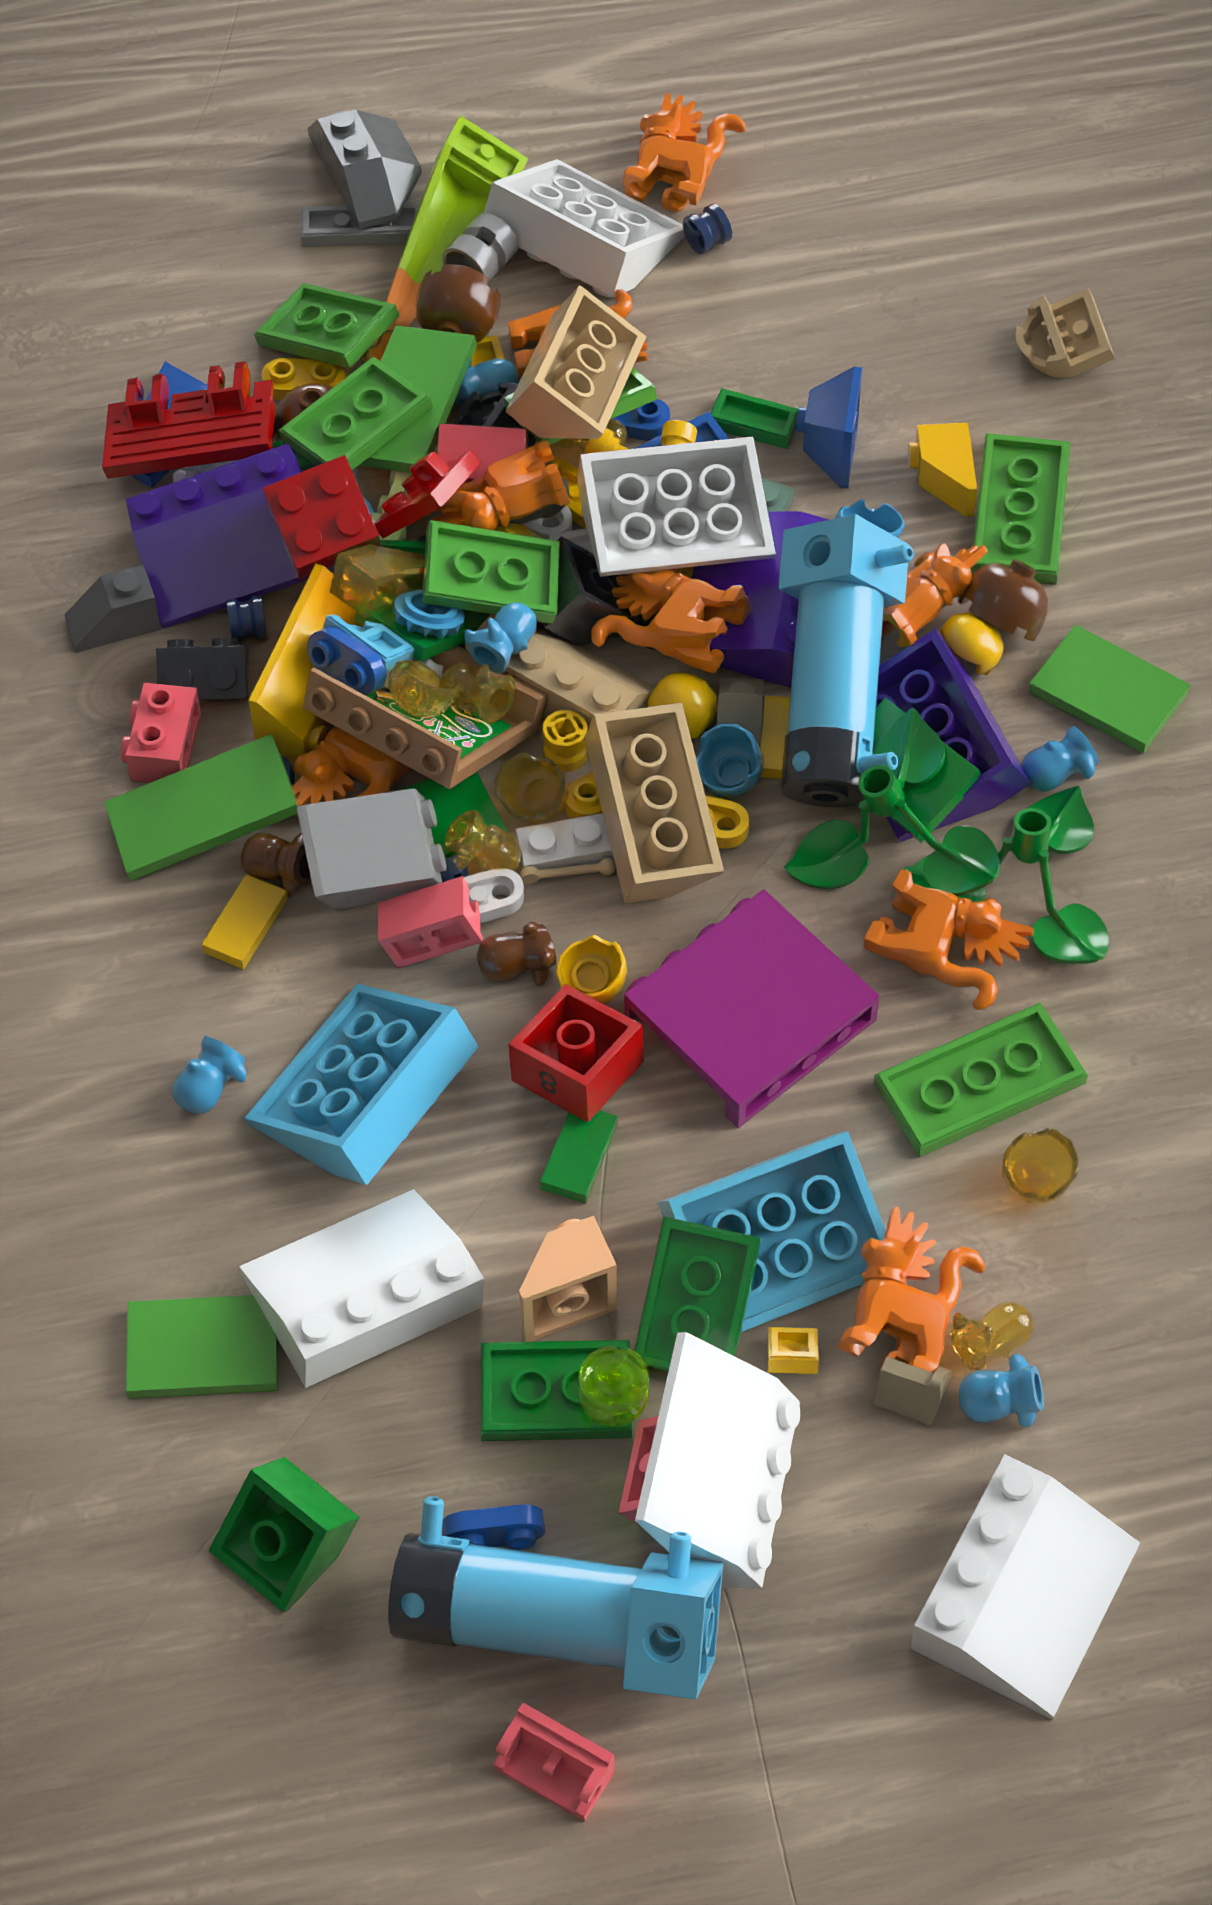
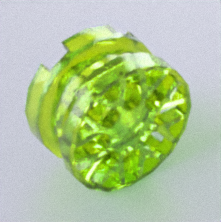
M615 1345L606 1346L590 1353L581 1364L578 1376L581 1406L588 1417L599 1424L612 1427L627 1425L640 1417L646 1409L649 1399V1376L647 1365L639 1354L629 1348L626 1351L616 1349ZM642 1401H645L642 1407L640 1408V1403ZM635 1408L637 1413L632 1414L630 1411ZM618 1415L617 1421H613V1416ZM622 1415H626L627 1417H629L627 1419L621 1420Z

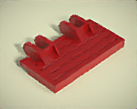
M245 361L235 363L233 387L224 388L225 374L220 365L210 366L207 389L172 394L171 409H168L169 385L164 374L153 376L150 400H143L144 389L138 377L130 378L127 380L125 402L108 404L102 469L107 479L240 460L273 449L275 403L273 401L274 384L272 380L254 382L253 396L250 397L251 378L248 364Z

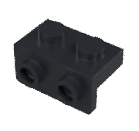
M237 638L211 639V646L194 647V640L190 639L167 640L166 648H156L157 684L197 688L199 701L248 700L247 658H249V650L245 645H238Z

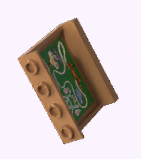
M457 646L429 658L434 663L443 666L440 689L434 703L386 687H382L380 690L365 696L320 670L313 668L310 670L303 708L444 787L451 789L539 732L548 694L506 671L497 674L485 669L475 662L469 651Z

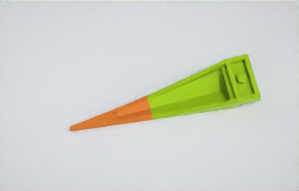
M461 115L454 123L435 158L386 302L396 305L400 316L369 348L364 363L373 356L381 361L395 325L409 327L416 318V296L421 281L430 270H432L431 274L442 270L444 265L442 255L458 236L463 235L464 230L479 214L484 213L492 182L522 172L529 159Z

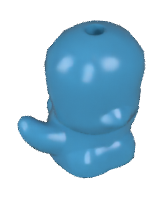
M498 358L476 364V366L472 367L471 359L456 396L455 405L461 407L466 398L477 390L483 395L498 390L499 383L510 382L519 384L516 368L508 360Z
M522 603L506 604L500 609L494 619H488V628L478 631L466 630L464 639L471 657L485 669L497 674L503 673L507 669L511 655L527 650L528 642L536 631L537 618L535 613Z
M1076 726L1069 728L1065 737L1060 742L1055 740L1048 741L1026 754L1022 761V767L1032 783L1030 786L1035 790L1047 792L1061 785L1071 774L1082 773L1085 779H1090L1095 773L1099 759L1087 737Z
M204 1036L198 1058L188 1061L173 1083L172 1096L177 1105L193 1114H204L210 1111L217 1104L226 1081L231 1078L238 1082L245 1081L246 1070L244 1062L246 1059L225 1043L209 1036Z
M1013 1354L1009 1358V1371L977 1370L969 1373L962 1380L958 1391L962 1411L968 1418L980 1423L995 1421L1016 1413L1019 1424L1023 1428L1032 1426L1036 1414L1043 1410L1044 1407L1042 1382L1037 1367L1029 1365L1022 1355Z

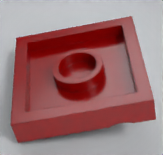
M471 449L461 454L456 460H450L447 463L435 452H431L418 459L411 466L410 471L412 475L401 484L405 490L394 494L382 504L381 508L384 510V513L374 523L382 539L436 511L447 502L481 464Z

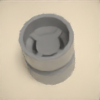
M482 213L468 225L463 235L458 236L442 255L443 264L470 267L483 273L489 279V283L496 276L498 270L503 268L519 249L518 240L514 231L501 218L490 213Z

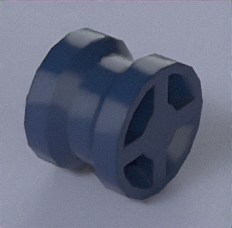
M715 203L704 207L701 214H690L683 219L682 226L685 237L692 249L698 254H705L712 249L713 244H724L732 238V228L729 219L721 207Z
M261 595L252 596L249 601L239 602L236 599L226 600L231 638H237L238 642H241L247 636H255L258 639L267 638Z

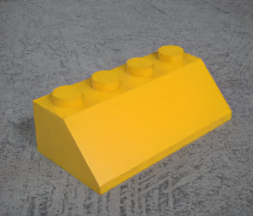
M315 564L249 699L255 740L272 734L277 742L280 754L286 757L290 763H295L299 755L315 750L321 741H324L327 734L326 726L328 722L303 708L310 670L315 668L307 652L309 637L314 632L323 628L325 618L329 615L340 616L347 624L363 627L355 621L357 607L366 604V602L325 566Z

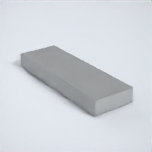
M404 203L398 220L363 229H358L346 205L301 207L302 247L406 243L420 203Z

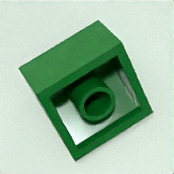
M282 1457L250 1470L208 1551L284 1613L303 1596L339 1557L360 1517L286 1457Z

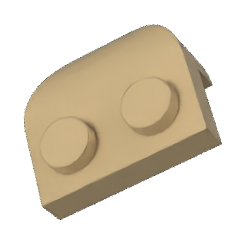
M1089 288L1051 305L1045 296L1037 299L1027 308L1028 316L1022 326L1016 327V342L1023 356L1034 368L1054 378H1071L1115 359L1094 297Z

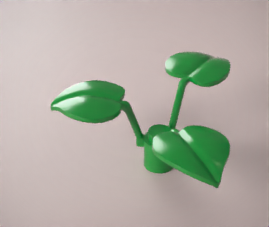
M911 708L891 726L875 749V754L893 752L898 758L897 768L891 770L884 765H875L866 769L859 778L858 786L865 800L859 803L861 810L860 834L858 835L854 825L847 821L835 819L825 821L805 836L793 858L784 866L786 872L792 878L810 887L836 889L851 884L864 873L869 865V855L861 845L866 843L869 838L870 812L879 816L889 817L900 811L929 846L935 849L926 858L923 866L925 879L932 889L946 891L959 896L985 887L998 877L1000 857L992 840L983 831L971 826H955L946 833L942 843L938 842L904 801L905 795L902 789L905 783L918 786L930 781L940 771L945 760V749L939 736L928 726L919 713Z
M1080 786L1071 787L1049 795L1028 808L1019 811L1014 817L1012 837L1003 838L1002 847L998 852L1000 865L1009 851H1012L1016 858L1023 863L1033 864L1039 862L1046 910L1050 916L1042 917L1034 923L1032 942L1041 955L1049 960L1065 964L1095 963L1105 958L1109 948L1107 929L1096 912L1077 903L1069 904L1058 911L1054 904L1048 865V849L1058 854L1074 853L1087 847L1094 835L1093 819L1085 804ZM929 855L916 864L904 868V870L911 872L914 884L925 888H931L923 872L924 862ZM986 887L957 897L971 899V902L983 901L986 897Z

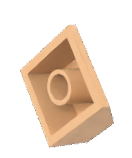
M594 1215L582 1220L570 1219L564 1221L554 1230L547 1232L519 1290L521 1330L524 1342L538 1340L617 1310V1265Z

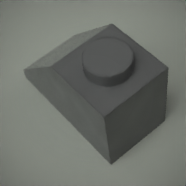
M144 565L100 576L64 614L76 653L161 630L155 596Z

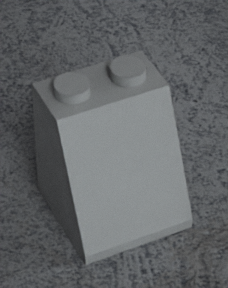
M408 789L297 807L314 895L336 911L397 897L442 883L440 872L446 871V861L441 845H434L431 827L437 826L434 806L430 799L425 800L424 796L417 790Z

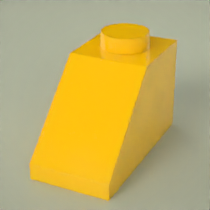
M968 423L917 425L916 440L913 443H908L909 468H916L918 485L965 517L974 516L977 483Z

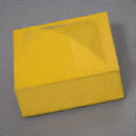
M768 1327V1373L818 1374V1329Z

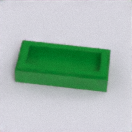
M721 388L710 413L724 433L743 438L753 437L754 441L788 449L796 431L799 409Z
M599 1110L589 1122H586L568 1112L540 1180V1190L586 1204L617 1128L618 1116Z

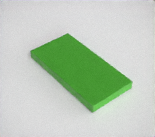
M395 325L381 362L429 395L433 407L359 466L411 473L410 468L418 459L435 451L439 438V424H446L477 347L475 335Z
M986 433L973 546L977 545V547L985 545L988 552L970 568L972 574L985 564L998 562L1010 566L1012 560L1016 559L1037 571L1033 578L1039 583H1057L1071 442Z
M272 734L104 801L126 873L131 881L298 814V803L277 742Z
M1040 1002L874 1075V1084L914 1150L921 1157L1084 1085L1088 1075Z

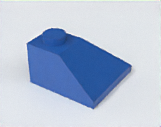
M854 366L814 387L809 391L807 407L799 406L796 432L804 433L803 451L841 488H849L858 428L863 367Z

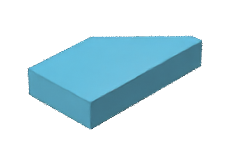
M337 615L326 616L322 629L335 626L362 642L380 655L387 672L412 661L415 652L413 646L383 624L366 621L364 626L360 627L347 624Z

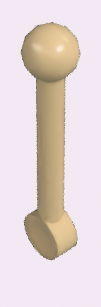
M603 858L599 863L541 870L529 866L523 868L520 874L523 883L533 884L541 878L594 872L611 875L614 873L616 866L613 859Z

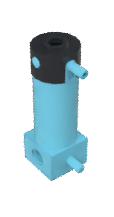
M856 514L786 529L783 532L779 589L799 599L788 733L785 736L781 792L791 800L819 807H850L859 805L861 801L865 800L858 786L862 773L875 765H884L891 770H895L898 765V758L893 752L875 754V742L873 739L884 607L905 603L908 562L912 561L914 552L906 542Z
M434 1496L423 1500L421 1534L409 1533L405 1535L394 1564L388 1606L389 1629L394 1638L452 1647L464 1645L624 1669L623 1689L697 1700L715 1662L723 1562L690 1558L691 1536L688 1533L677 1531L671 1534L669 1555L651 1552L644 1566L640 1569L473 1545L470 1540L441 1536L444 1501Z

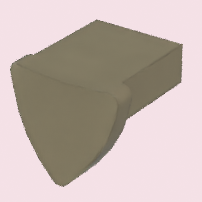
M886 1357L880 1371L872 1405L918 1420L920 1424L930 1427L935 1420L954 1371L939 1366L932 1373Z

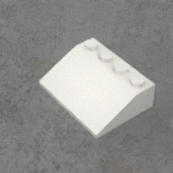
M558 159L492 182L484 213L493 214L510 226L517 237L518 247L527 251V256L536 261L548 262L559 268L560 273L565 277L580 279L593 286V290L597 294L605 297H614V292L618 289H623L626 292L634 289L685 237L681 223Z
M753 437L580 454L577 483L583 518L600 577L775 558L776 553Z
M414 1189L239 1266L240 1274L267 1318L305 1388L480 1309L483 1302L484 1277L463 1242Z
M687 1332L677 1333L635 1521L668 1552L671 1534L677 1531L688 1533L691 1536L690 1558L723 1562L721 1589L762 1588L766 1568L770 1565L772 1559L771 1542L775 1522L781 1514V1493L784 1478L791 1466L790 1449L794 1429L800 1421V1401L778 1378Z
M1004 1454L914 1625L910 1649L1053 1720L1140 1542L1053 1477Z

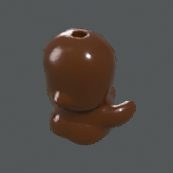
M302 832L295 836L292 842L269 833H256L246 840L241 851V865L248 875L260 880L282 879V889L287 890V896L290 898L295 895L298 886L308 885L312 882Z
M535 922L526 923L523 927V934L507 932L485 938L479 945L477 960L481 972L485 977L494 982H504L527 970H532L534 982L536 985L541 986L547 980L549 968L557 965L554 945L547 928L543 924Z

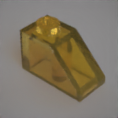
M371 544L338 553L334 565L330 593L365 618L392 610L395 599L405 592L423 590L425 555Z

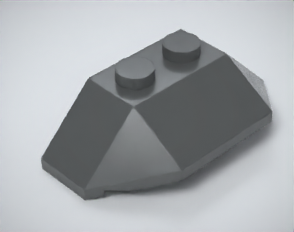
M355 109L319 118L308 127V135L358 229L398 220L402 212V206L410 197L422 171L421 165L396 121Z

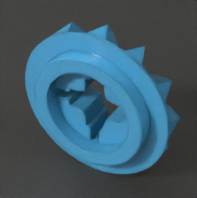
M423 590L405 592L395 599L392 612L396 615V622L407 626L409 632H420L424 637L434 635L440 639L444 638L446 634L457 635L459 628L463 626L465 615L462 609L422 603Z

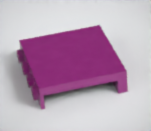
M765 889L761 890L751 899L744 898L739 901L726 918L716 925L709 924L701 930L694 942L682 951L675 950L670 953L657 970L647 977L641 976L634 980L624 994V1015L633 1020L639 1017L726 1101L725 1117L738 1129L877 1020L879 995Z

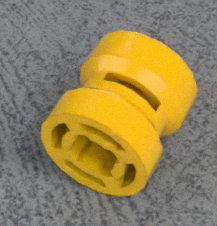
M572 710L556 711L550 714L543 723V756L545 762L556 771H575L582 767L587 760L588 750L585 734L588 726L585 719L579 713Z

